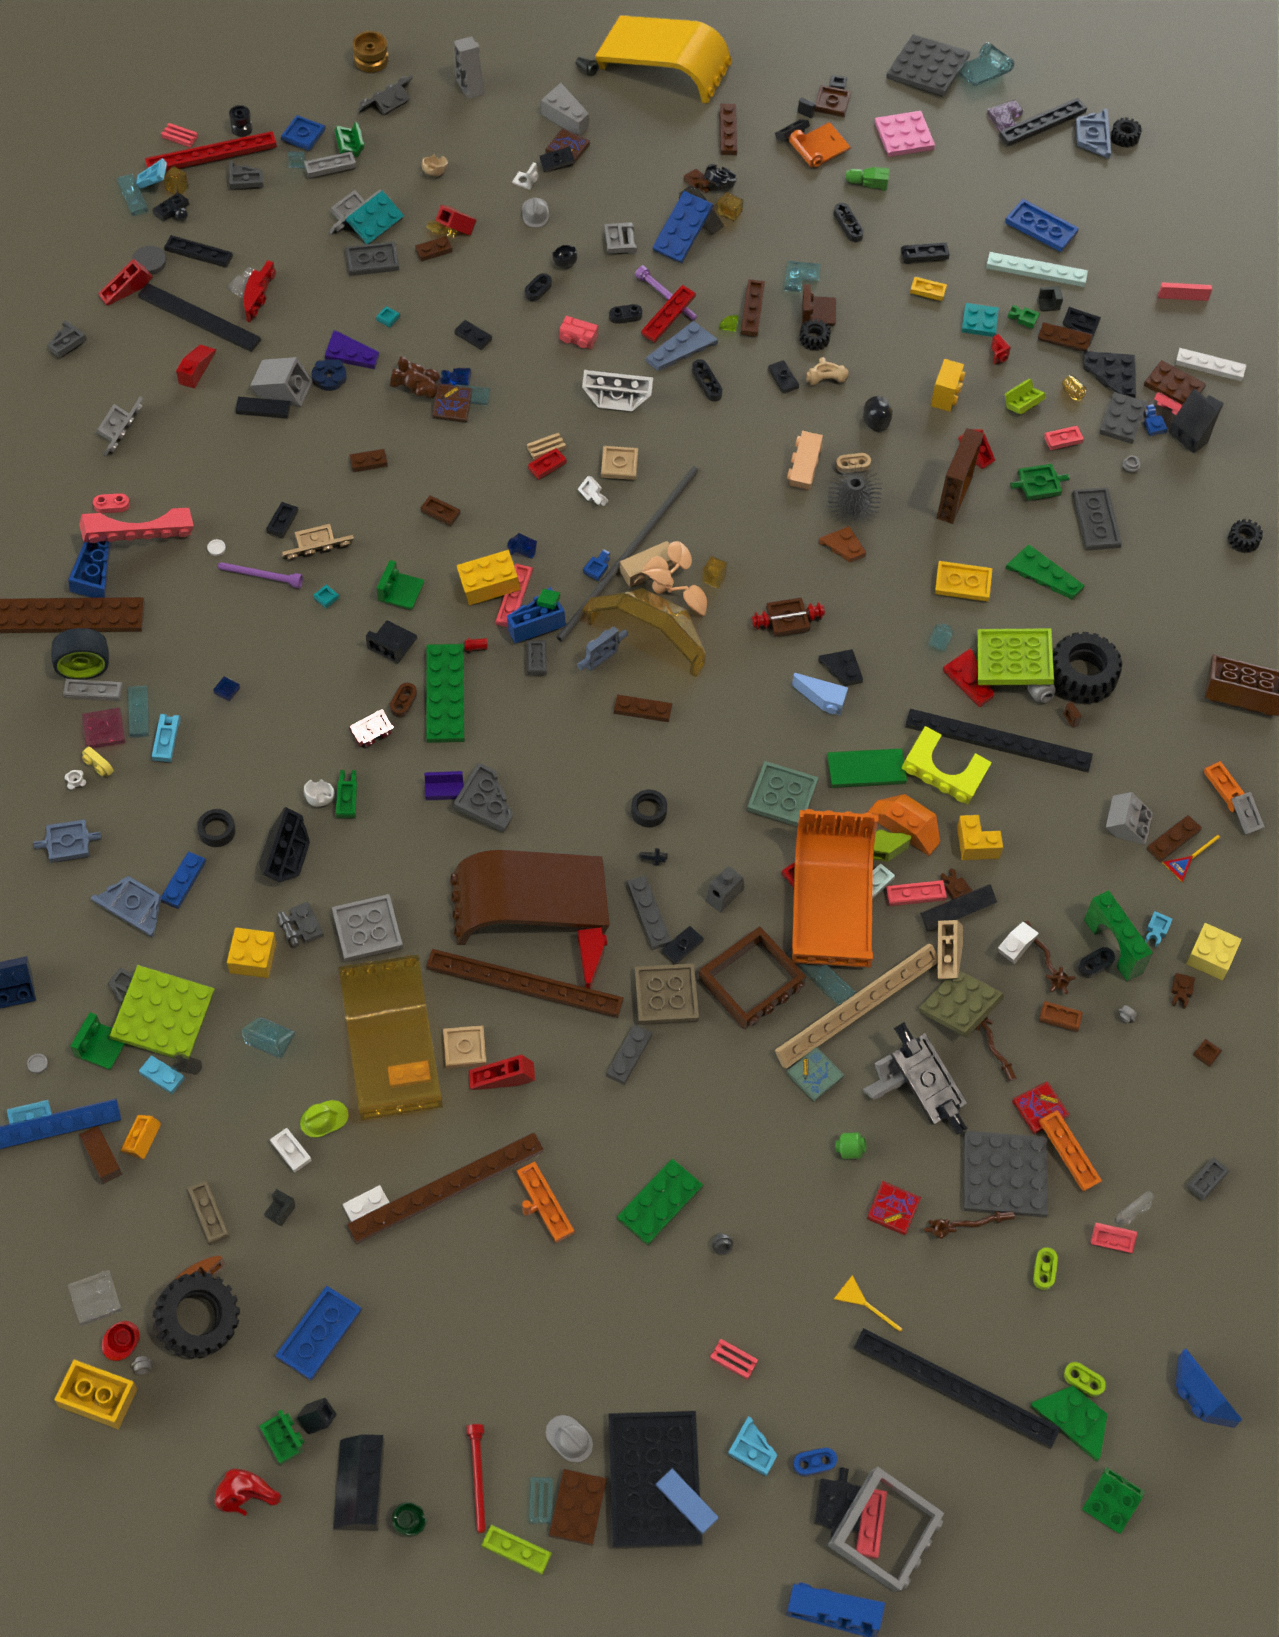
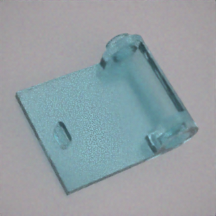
M985 43L980 49V57L966 62L959 75L972 85L977 86L1009 73L1014 67V60L991 43Z

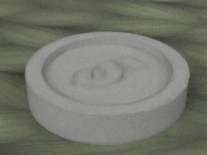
M34 1054L29 1057L27 1067L30 1072L40 1074L47 1069L48 1060L43 1054Z

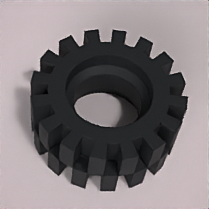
M1126 117L1125 120L1120 118V120L1118 119L1114 122L1111 139H1113L1114 143L1117 142L1116 145L1119 146L1121 144V147L1126 145L1127 148L1130 145L1132 147L1135 144L1137 145L1142 132L1141 125L1138 124L1137 120L1133 122L1134 119L1131 118L1129 120Z
M809 319V322L805 321L800 328L799 341L801 345H805L804 348L806 349L810 347L811 351H813V348H815V351H818L819 348L823 350L824 347H827L831 335L830 326H827L828 323L825 322L823 324L821 319L820 322L817 319H814V321ZM810 333H818L821 336L814 337L811 336Z
M1242 519V522L1237 520L1233 524L1228 535L1229 544H1232L1231 547L1233 549L1237 547L1236 551L1238 552L1241 549L1242 553H1245L1246 550L1248 553H1251L1252 550L1255 551L1259 547L1263 537V530H1260V525L1256 526L1257 522L1251 523L1252 520L1250 519L1248 522H1246V519ZM1239 533H1246L1252 539H1245Z

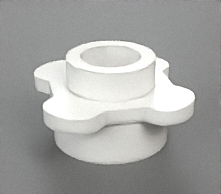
M72 770L65 775V780L68 781V789L73 790L75 787L86 785V780L83 779V771Z

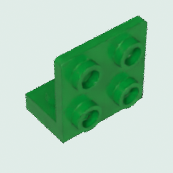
M389 560L377 586L378 601L412 610L422 590L424 580L399 573L396 561Z
M89 1012L70 1047L75 1057L111 1070L125 1043L110 1039L113 1028L101 1024L98 1016Z
M1106 1467L1082 1509L1121 1534L1141 1502L1145 1491Z

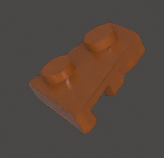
M849 526L819 538L820 545H827L832 548L833 553L842 556L843 559L850 563L866 557L865 549Z

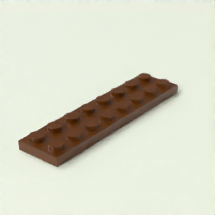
M144 597L0 599V633H62L75 628H87L97 632H142L145 600Z

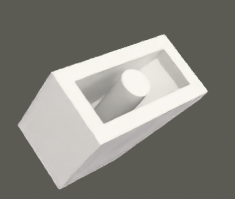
M1022 922L1010 932L998 947L999 953L1015 965L1039 933Z

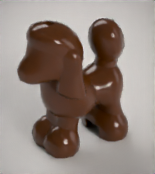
M400 356L397 364L399 365L398 369L394 368L392 371L390 386L396 388L403 385L412 390L413 394H416L418 397L433 399L437 392L435 382H438L440 379L439 372L434 369H424L422 365L412 363L406 357Z

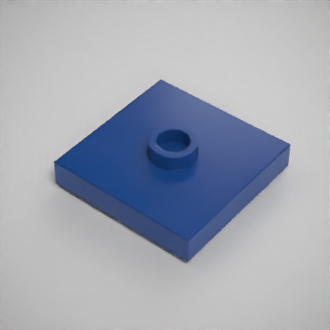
M296 115L281 135V140L310 151L326 130L325 125Z

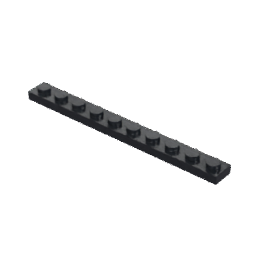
M915 709L909 710L905 728L922 732L926 726L941 734L942 737L1089 772L1093 753Z
M863 1328L854 1346L855 1350L1049 1449L1053 1447L1060 1427Z

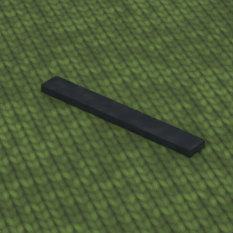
M149 283L138 293L140 299L250 352L261 342V337Z

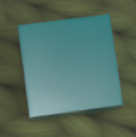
M385 306L376 316V321L391 328L400 318V313Z
M326 584L313 595V598L327 609L339 599V594Z

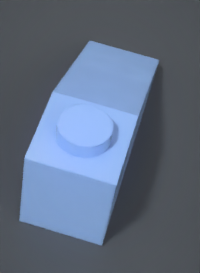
M794 673L792 682L794 688L821 710L830 714L841 715L848 687Z

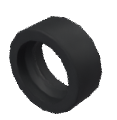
M646 789L638 792L632 799L631 814L635 822L643 827H655L661 824L667 815L668 804L666 798L656 790ZM644 801H654L660 805L661 809L656 815L645 816L639 812L638 805Z
M222 809L206 811L200 816L198 821L199 836L202 842L211 847L227 845L235 836V823L231 814ZM221 820L227 823V831L219 836L208 835L205 831L206 826L212 821Z

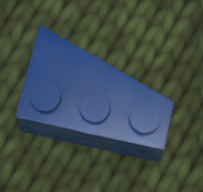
M539 596L533 598V602L527 606L523 605L507 616L508 632L513 641L518 643L566 626L565 611L560 602L558 601L553 610L537 606Z

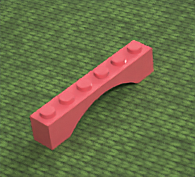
M173 508L160 518L143 523L121 522L101 513L82 514L79 522L83 542L97 543L99 541L114 542L116 540L131 541L134 539L148 540L175 536L186 537L191 535L194 527L189 508Z

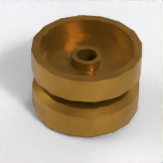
M365 31L355 36L353 40V53L356 67L368 73L384 69L389 62L387 39L385 36L375 31Z

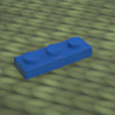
M187 852L161 896V903L179 909L203 869L206 859Z

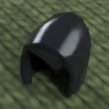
M882 396L869 398L863 407L864 421L874 431H885L890 425L893 414L890 403Z

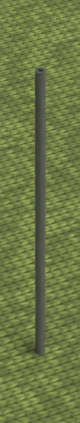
M696 466L690 469L557 636L560 642H563L620 570V561L629 558L695 476L698 472Z

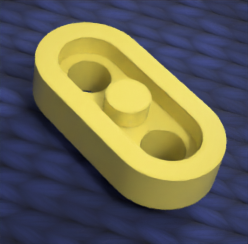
M88 746L82 751L83 761L87 765L94 766L100 776L109 777L114 772L112 766L91 747Z

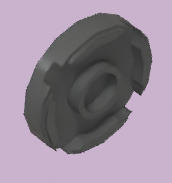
M149 245L137 249L132 257V260L135 259L145 266L150 274H156L163 270L167 261L165 253L161 248Z

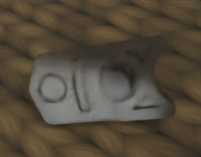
M178 1052L174 1054L176 1063L171 1066V1069L197 1075L202 1069L201 1060Z

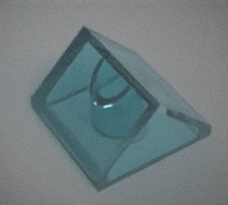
M258 1017L242 1029L245 1044L281 1059L292 1041L295 1031L263 1017Z

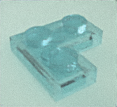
M788 260L784 290L801 292L802 279L819 281L821 264Z

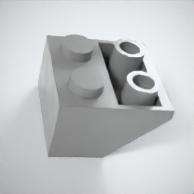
M1133 792L1115 795L1112 798L1106 828L1116 838L1142 845L1146 844L1153 812Z

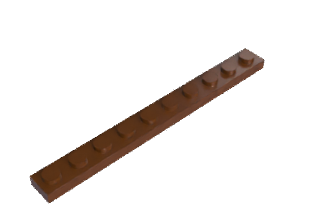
M432 949L426 965L428 970L616 1018L619 1017L624 997L436 949Z
M532 1133L348 1223L347 1226L356 1244H359L543 1153L544 1149L536 1134Z

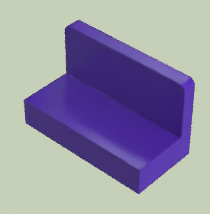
M462 771L424 773L426 800L456 799L464 787Z

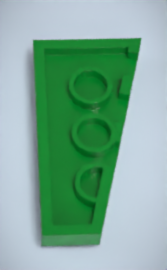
M1030 544L1017 554L1005 568L1009 571L1014 570L1020 573L1019 576L1024 578L1029 577L1041 586L1051 587L1052 591L1071 600L1085 586Z

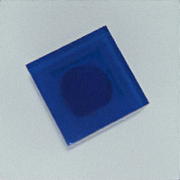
M224 676L213 689L214 694L231 701L240 689V684Z

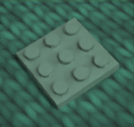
M764 761L747 811L798 827L800 810L809 808L819 777Z

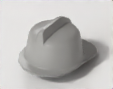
M531 198L523 203L522 216L527 226L539 228L548 222L549 210L546 201L540 198Z
M560 1415L550 1420L545 1432L550 1445L570 1462L577 1463L587 1459L593 1448L590 1434L570 1416Z

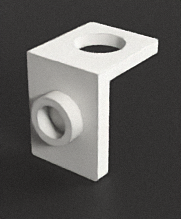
M533 162L527 174L519 171L512 184L530 190L538 179L537 163ZM525 177L527 182L521 183L518 179Z

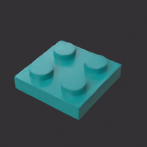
M965 303L961 333L989 337L995 336L999 307Z

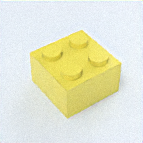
M1204 923L1186 965L1223 981L1242 939Z

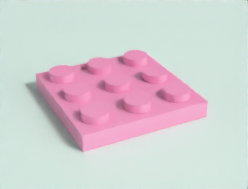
M921 111L875 118V125L888 157L934 150L935 143Z

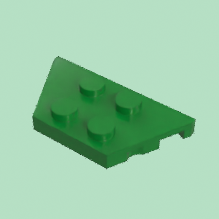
M1074 1386L1032 1402L1030 1408L1045 1420L1060 1427V1432L1096 1462L1100 1459L1108 1415L1104 1410Z

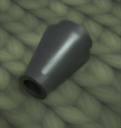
M581 56L576 59V65L587 75L593 76L598 72L599 65L595 60Z

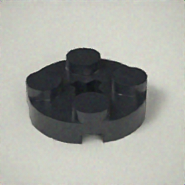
M715 164L707 166L704 174L705 179L715 182L716 186L725 189L726 186L734 187L737 181L734 172L723 166L721 169L716 168L717 165Z

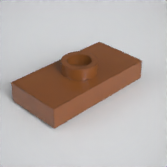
M1044 1001L1039 1021L1078 1032L1083 1012Z

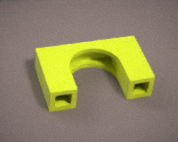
M925 726L905 759L902 769L908 774L922 779L924 783L931 784L941 792L947 793L956 798L957 801L968 805L992 762L975 753L968 767L962 773L948 775L941 772L932 761V752L942 735Z

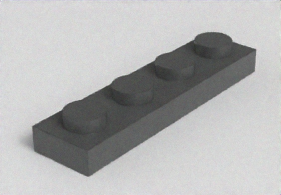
M646 876L627 880L628 889L652 950L667 946L671 939Z

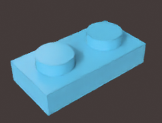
M152 1055L139 1070L142 1076L170 1094H173L185 1079L182 1074Z
M49 1100L7 1109L10 1124L52 1114Z

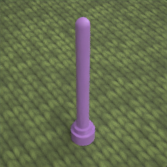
M644 265L637 269L635 276L639 280L647 281L668 300L672 297V294L650 276L649 269ZM688 307L683 311L691 320L697 318L696 314Z
M222 562L218 564L220 570L287 582L293 588L300 589L303 583V575L298 573L289 576Z

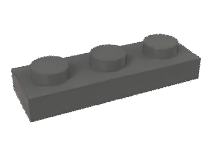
M634 1024L606 1073V1077L625 1085L651 1039L652 1032Z

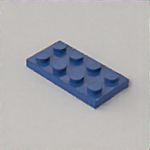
M684 191L652 247L653 250L683 263L712 211L713 204Z
M1024 199L1018 203L1005 220L1006 224L1059 252L1064 250L1079 230L1078 227Z
M326 1286L275 1355L276 1358L312 1381L359 1316L362 1308L329 1286Z

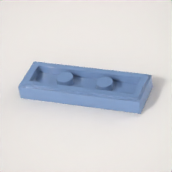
M673 1469L656 1483L661 1492L702 1535L719 1519Z

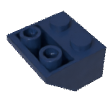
M28 956L0 962V1008L36 1001Z

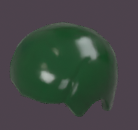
M404 1502L396 1507L391 1517L395 1532L402 1537L418 1535L427 1524L423 1509L412 1502Z

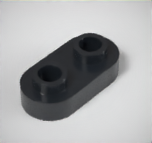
M545 273L537 275L525 287V297L531 301L540 299L552 286L551 276Z
M637 304L616 306L609 311V319L615 324L639 321L643 316V309Z
M1099 948L1081 959L1078 966L1079 972L1085 977H1094L1113 965L1115 954L1110 948Z

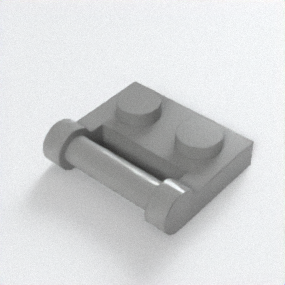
M633 223L604 224L608 254L625 252L635 254L637 252V245L634 242ZM622 231L627 233L628 244L623 242Z

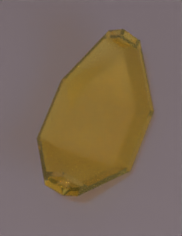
M639 588L592 597L582 609L583 612L587 613L589 625H592L601 611L618 609L659 629L691 663L690 675L697 677L705 665L706 653L687 609L648 590Z

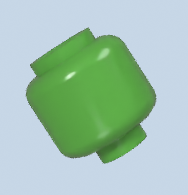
M859 1132L842 1133L840 1139L836 1141V1152L840 1153L844 1160L861 1159L867 1151L866 1139Z

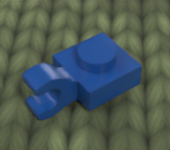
M1153 404L1147 405V411H1144L1146 416L1144 424L1149 435L1154 436L1166 433L1167 426L1162 415L1156 416L1155 406Z
M603 550L598 558L592 556L584 567L583 573L599 581L608 569L607 563L610 560V557H608L610 552Z

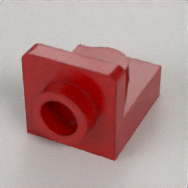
M999 334L993 336L991 349L995 353L993 359L995 365L1000 362L1003 363L1009 358L1011 348Z

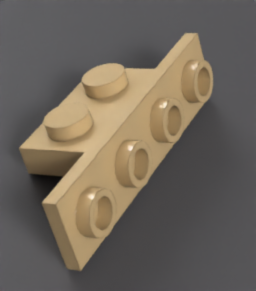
M330 524L295 532L298 548L282 552V558L291 560L297 558L299 554L305 553V556L316 553V550L328 551L336 545L345 547L350 545L354 538L353 535L334 539Z

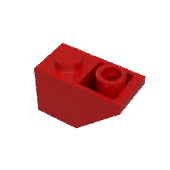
M441 205L435 221L454 230L471 235L477 219L450 206Z

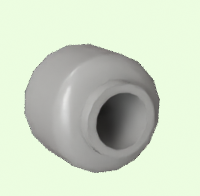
M1028 685V691L1036 702L1047 703L1053 699L1056 690L1054 685Z

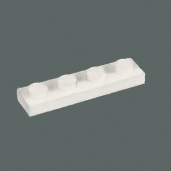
M1183 348L1179 349L1175 363L1178 366L1241 382L1246 368V364Z

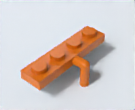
M534 1161L517 1170V1175L533 1202L531 1204L529 1200L523 1201V1214L528 1216L538 1211L555 1243L573 1235V1227L536 1162Z

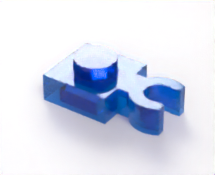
M454 368L453 372L448 370L441 371L443 376L440 377L441 384H449L450 382L453 386L470 384L471 368Z

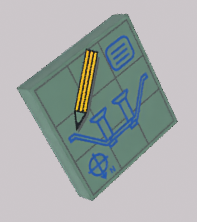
M817 1047L787 1071V1075L814 1102L844 1078V1074Z

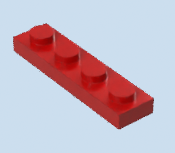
M681 285L641 330V335L655 343L693 301L696 293Z

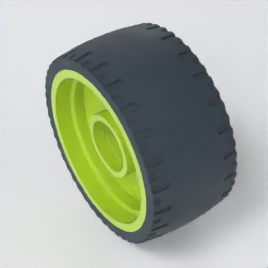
M75 628L57 635L53 639L51 646V658L55 672L67 679L80 680L92 679L103 674L109 665V650L104 635L87 628Z

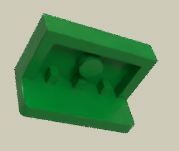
M355 122L352 129L336 126L334 131L340 154L352 151L353 156L359 157L365 146L359 124Z
M282 1409L278 1411L279 1415L259 1426L280 1466L303 1453L302 1445L305 1444L300 1433H294L291 1426L295 1424L289 1413L284 1414Z

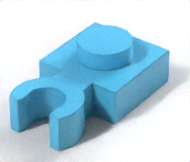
M1154 911L1146 929L1149 933L1145 938V942L1148 943L1149 939L1153 938L1156 940L1154 947H1158L1161 937L1165 938L1172 918Z

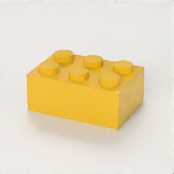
M509 549L456 565L469 606L521 590Z
M73 1360L54 1401L59 1408L119 1430L138 1389L134 1381Z

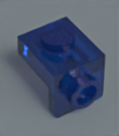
M518 533L513 538H510L507 547L511 556L517 552L532 559L535 556L537 541Z

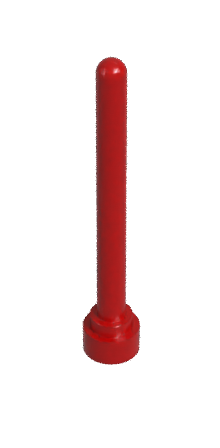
M471 1424L466 1426L469 1440L472 1441L476 1526L478 1533H484L486 1527L480 1440H482L484 1435V1425Z

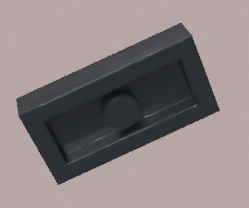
M799 119L775 132L776 139L788 141L794 131L801 130L805 132V129L810 127L809 120Z
M464 320L455 329V335L480 350L492 340V335L467 320Z
M281 502L266 528L267 533L284 538L299 512L298 507Z

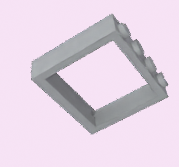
M876 1467L870 1471L828 1546L895 1593L902 1589L905 1590L911 1580L909 1575L912 1570L915 1571L922 1561L920 1556L923 1550L927 1551L932 1543L930 1538L934 1531L937 1532L942 1526L943 1521L941 1518L944 1512L881 1468ZM879 1481L932 1517L897 1579L845 1543Z

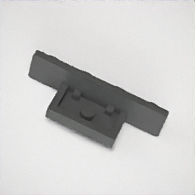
M412 75L408 77L403 76L398 80L397 84L391 83L385 88V91L381 92L379 90L373 94V98L364 99L360 102L361 105L358 111L361 112L369 106L376 104L384 116L409 101L410 97L403 86L410 83L413 79Z

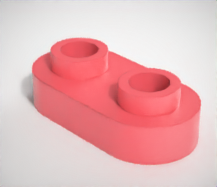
M102 494L93 499V506L98 513H115L126 511L130 507V502L125 494Z

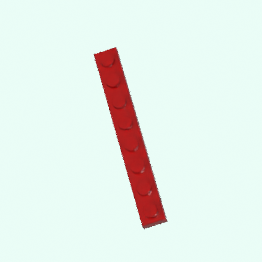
M273 131L153 156L145 158L147 168L163 158L167 163L165 171L276 148L277 143Z

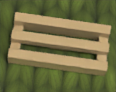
M559 432L527 444V449L534 460L555 448L559 451L566 449V444L563 443L562 437L560 438Z

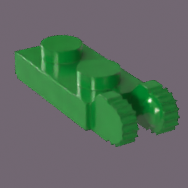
M340 770L337 785L336 818H356L357 771L352 770L351 781H345V770Z

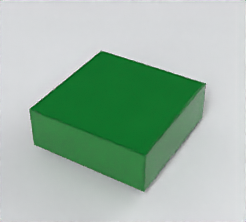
M543 588L537 599V606L554 610L561 597L560 592Z

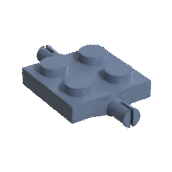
M613 626L609 630H605L596 640H591L586 646V657L577 663V667L580 670L585 667L589 671L594 670L618 652L619 643L629 634L627 630L623 629L619 633V630Z
M84 819L46 825L47 834L45 840L34 841L33 843L35 850L47 848L51 863L90 857V841L101 840L102 838L100 831L88 832Z

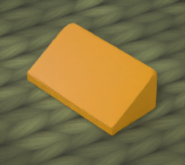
M137 1115L120 1151L139 1159H144L161 1123L153 1116Z

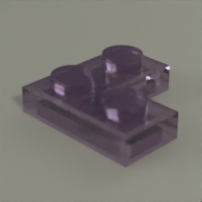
M1016 100L995 106L987 111V115L1000 131L1016 125L1017 123L1013 118L1023 113V109Z

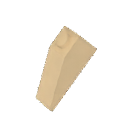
M958 920L938 921V979H958L963 948V925Z

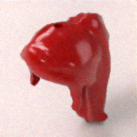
M234 1468L225 1474L224 1480L218 1485L214 1500L216 1508L220 1511L235 1512L246 1516L247 1511L239 1508V1506L246 1503L251 1497L261 1499L271 1506H277L278 1503H281L280 1499L282 1496L258 1475L244 1469Z

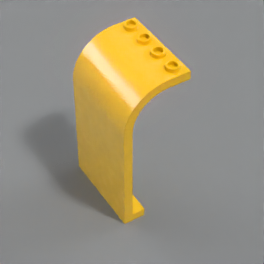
M621 15L595 55L599 69H605L609 62L679 69L694 80L702 103L710 101L732 63V57L725 40L715 29L707 24L689 20Z

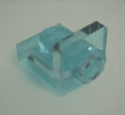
M941 623V625L936 624L928 645L945 652L953 635L951 626Z

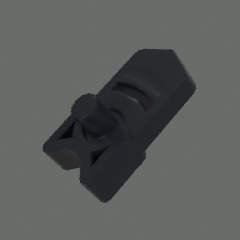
M655 848V853H639V858L654 860V865H659V862L665 863L668 853L660 852V848Z

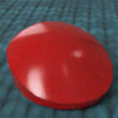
M120 1321L112 1325L102 1340L103 1354L113 1361H121L129 1357L137 1348L140 1340L138 1327L130 1321Z

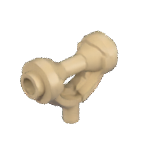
M824 357L819 359V363L814 368H810L809 372H806V381L811 386L817 385L822 379L832 378L840 383L848 379V369L844 365L838 366L837 364L826 362Z

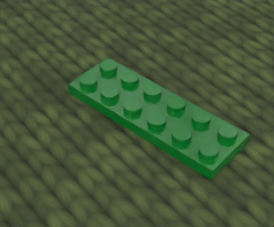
M464 644L427 645V743L465 742Z

